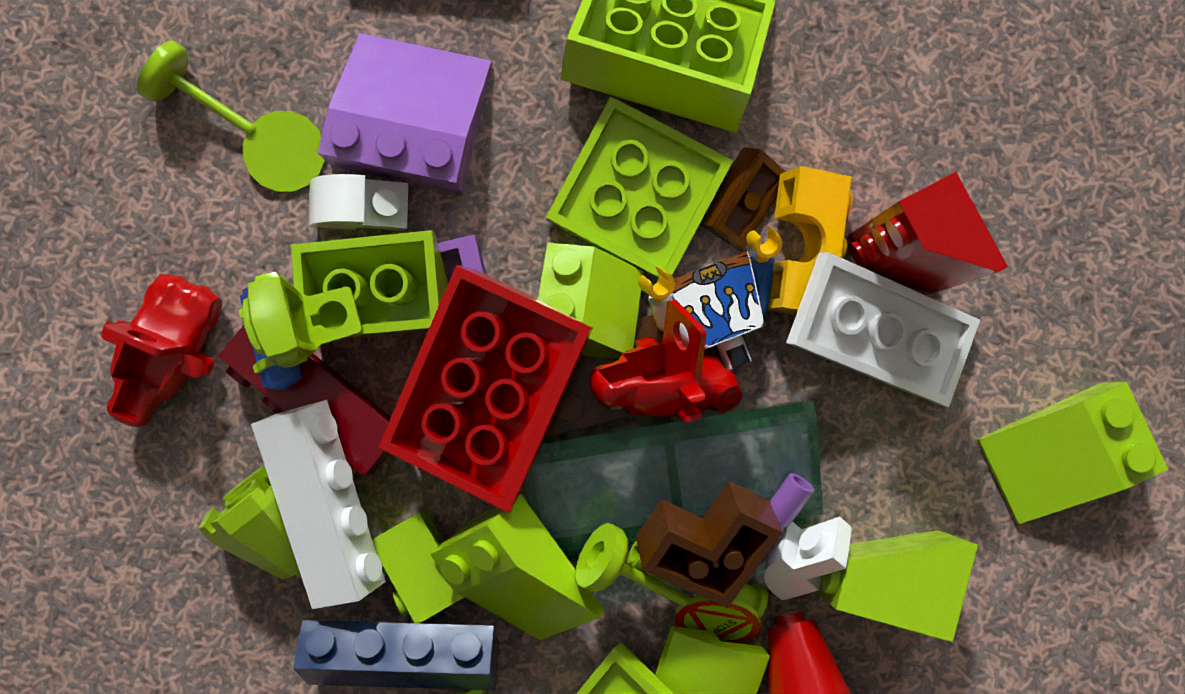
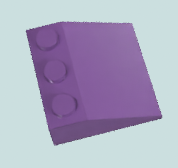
M359 33L328 106L317 154L331 166L463 194L492 61Z

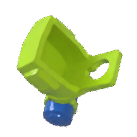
M273 272L255 276V281L248 283V287L243 289V294L240 295L242 309L238 311L240 318L244 320L246 332L253 346L256 364L253 365L254 373L260 375L263 388L287 390L288 387L302 379L300 364L306 362L307 358L319 347L358 335L363 330L353 291L349 287L307 296L300 294L283 276ZM338 302L345 307L347 318L341 327L330 330L321 324L314 326L312 317L319 315L321 309L326 304Z

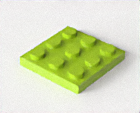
M610 97L546 216V221L656 279L659 278L656 270L657 266L673 275L733 160L631 106Z

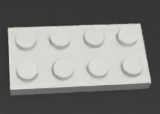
M819 252L786 343L934 404L949 407L980 320L834 254Z

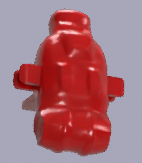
M159 274L157 279L147 288L143 304L131 322L119 320L116 323L109 321L105 323L101 331V337L116 345L110 368V374L114 381V390L107 402V412L113 419L131 427L145 426L150 422L154 411L160 403L174 396L183 387L189 376L199 378L201 375H210L214 366V359L200 352L206 343L207 333L215 326L219 318L222 300L209 287L195 285L184 276Z
M677 300L668 301L666 304L662 344H659L653 337L635 340L636 348L623 352L618 361L595 367L589 377L590 389L600 403L607 407L620 406L628 414L634 416L649 415L668 418L677 416L683 422H691L701 419V413L708 408L720 413H726L735 408L742 398V390L735 374L726 369L718 357L704 352L707 336L706 329ZM680 323L685 326L688 332V348L684 345L680 336Z

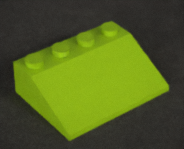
M582 0L566 39L560 80L736 133L751 96L776 1Z

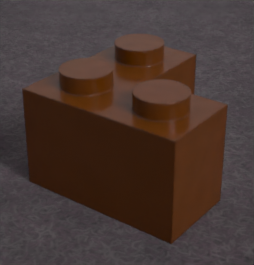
M728 481L703 518L661 499L636 535L643 571L728 608L783 532L768 499Z

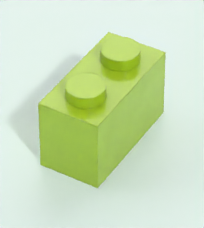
M427 508L372 539L376 553L382 563L383 575L388 574L396 589L393 592V598L403 616H411L414 623L419 624L464 598L445 579L440 567L430 555L445 540Z

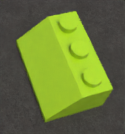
M433 230L290 244L294 287L300 294L311 296L342 287L352 289L363 330L360 334L348 338L428 331L449 283ZM330 302L321 309L319 315L312 317L314 326L321 324L330 330L337 329L345 323L347 311L341 303Z

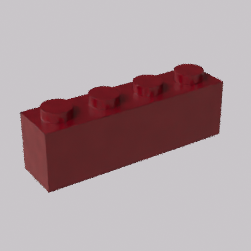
M244 325L218 355L219 358L229 365L226 370L227 374L247 388L251 385L255 386L265 395L262 402L276 414L327 400L331 414L337 424V433L346 461L351 467L353 476H356L358 473L363 476L373 474L389 455L388 452L378 448L391 416L314 353L307 358L306 362L300 364L302 379L288 387L287 390L263 388L260 375L254 373L253 365L256 364V358Z

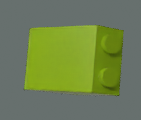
M939 530L853 543L849 545L846 569L822 575L820 588L816 593L836 610L953 642L978 544Z

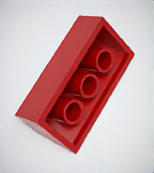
M957 172L898 201L849 234L852 241L849 244V250L858 266L866 267L867 270L901 285L930 294L995 274L1008 268Z

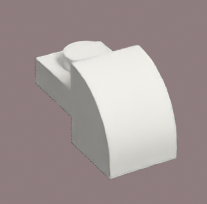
M355 174L323 175L310 180L308 227L344 230L369 228L404 231L407 229L408 183L365 179V175Z
M841 517L804 529L791 522L790 525L784 528L783 535L768 554L764 573L767 587L781 600L819 591L822 575L846 569L852 527Z

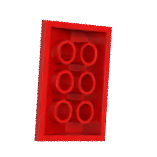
M456 265L378 448L508 513L512 512L593 327L478 270Z

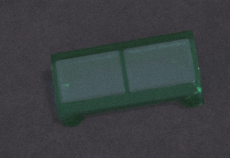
M794 400L771 405V407L761 406L703 416L701 419L691 422L678 420L573 438H563L558 441H543L524 483L528 504L570 563L578 561V554L581 553L591 534L598 527L606 523L621 528L628 539V545H633L637 541L636 535L661 499L703 518L728 481L770 501L790 473L801 476L813 486L814 493L792 522L797 526L810 524V516L823 514L818 428L814 400Z

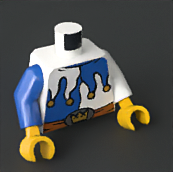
M771 227L768 228V239L762 245H760L761 237L755 230L747 234V244L755 252L751 257L747 251L675 279L670 273L657 266L656 270L659 278L655 285H652L651 281L645 276H640L638 286L650 295L649 304L658 329L662 332L664 331L667 302L677 300L706 329L705 349L716 345L726 369L730 370L752 361L742 334L764 325L763 317L768 312L773 282V257L780 252L783 244L780 235ZM680 323V336L684 345L688 347V332L685 326Z

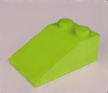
M1103 382L1096 384L977 439L1016 524H1022L1128 489L1169 470L1127 382Z
M519 494L512 512L508 513L498 507L486 511L464 523L430 554L440 567L442 575L454 586L459 594L538 640L601 618L605 613V610L593 593L577 584L575 568L522 494Z

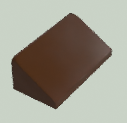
M742 148L725 175L699 225L737 250L743 251L747 244V234L757 229L777 198L780 174L786 171L763 150Z

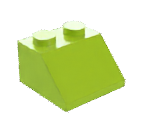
M547 243L538 300L593 327L581 355L619 359L623 352L635 347L634 341L636 339L642 289L638 286V279L640 276H644V271L593 246Z

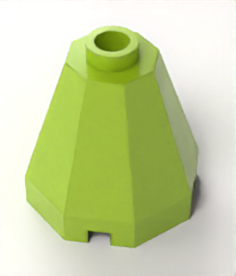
M263 465L231 489L223 497L226 502L224 505L226 508L220 513L213 507L204 516L198 529L212 544L282 580L294 575L299 579L302 577L265 465Z

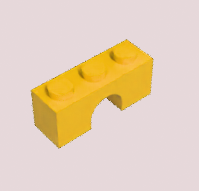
M799 166L780 174L774 219L796 225L802 232L805 247L798 261L785 260L774 263L768 311L792 315L797 314L819 252H829L844 259L847 250V241L844 237L846 218L850 213L853 203V196L850 192L852 176Z

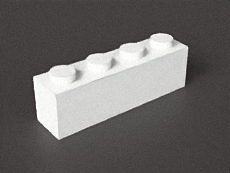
M327 400L280 412L252 423L251 426L312 609L360 601L386 581L382 572L381 560L376 553L368 529L367 516L361 507L352 479V470L346 461L337 433V424L331 414Z

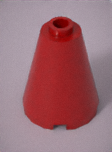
M803 611L775 617L777 626L768 628V654L770 656L768 661L769 694H851L815 619L805 620Z

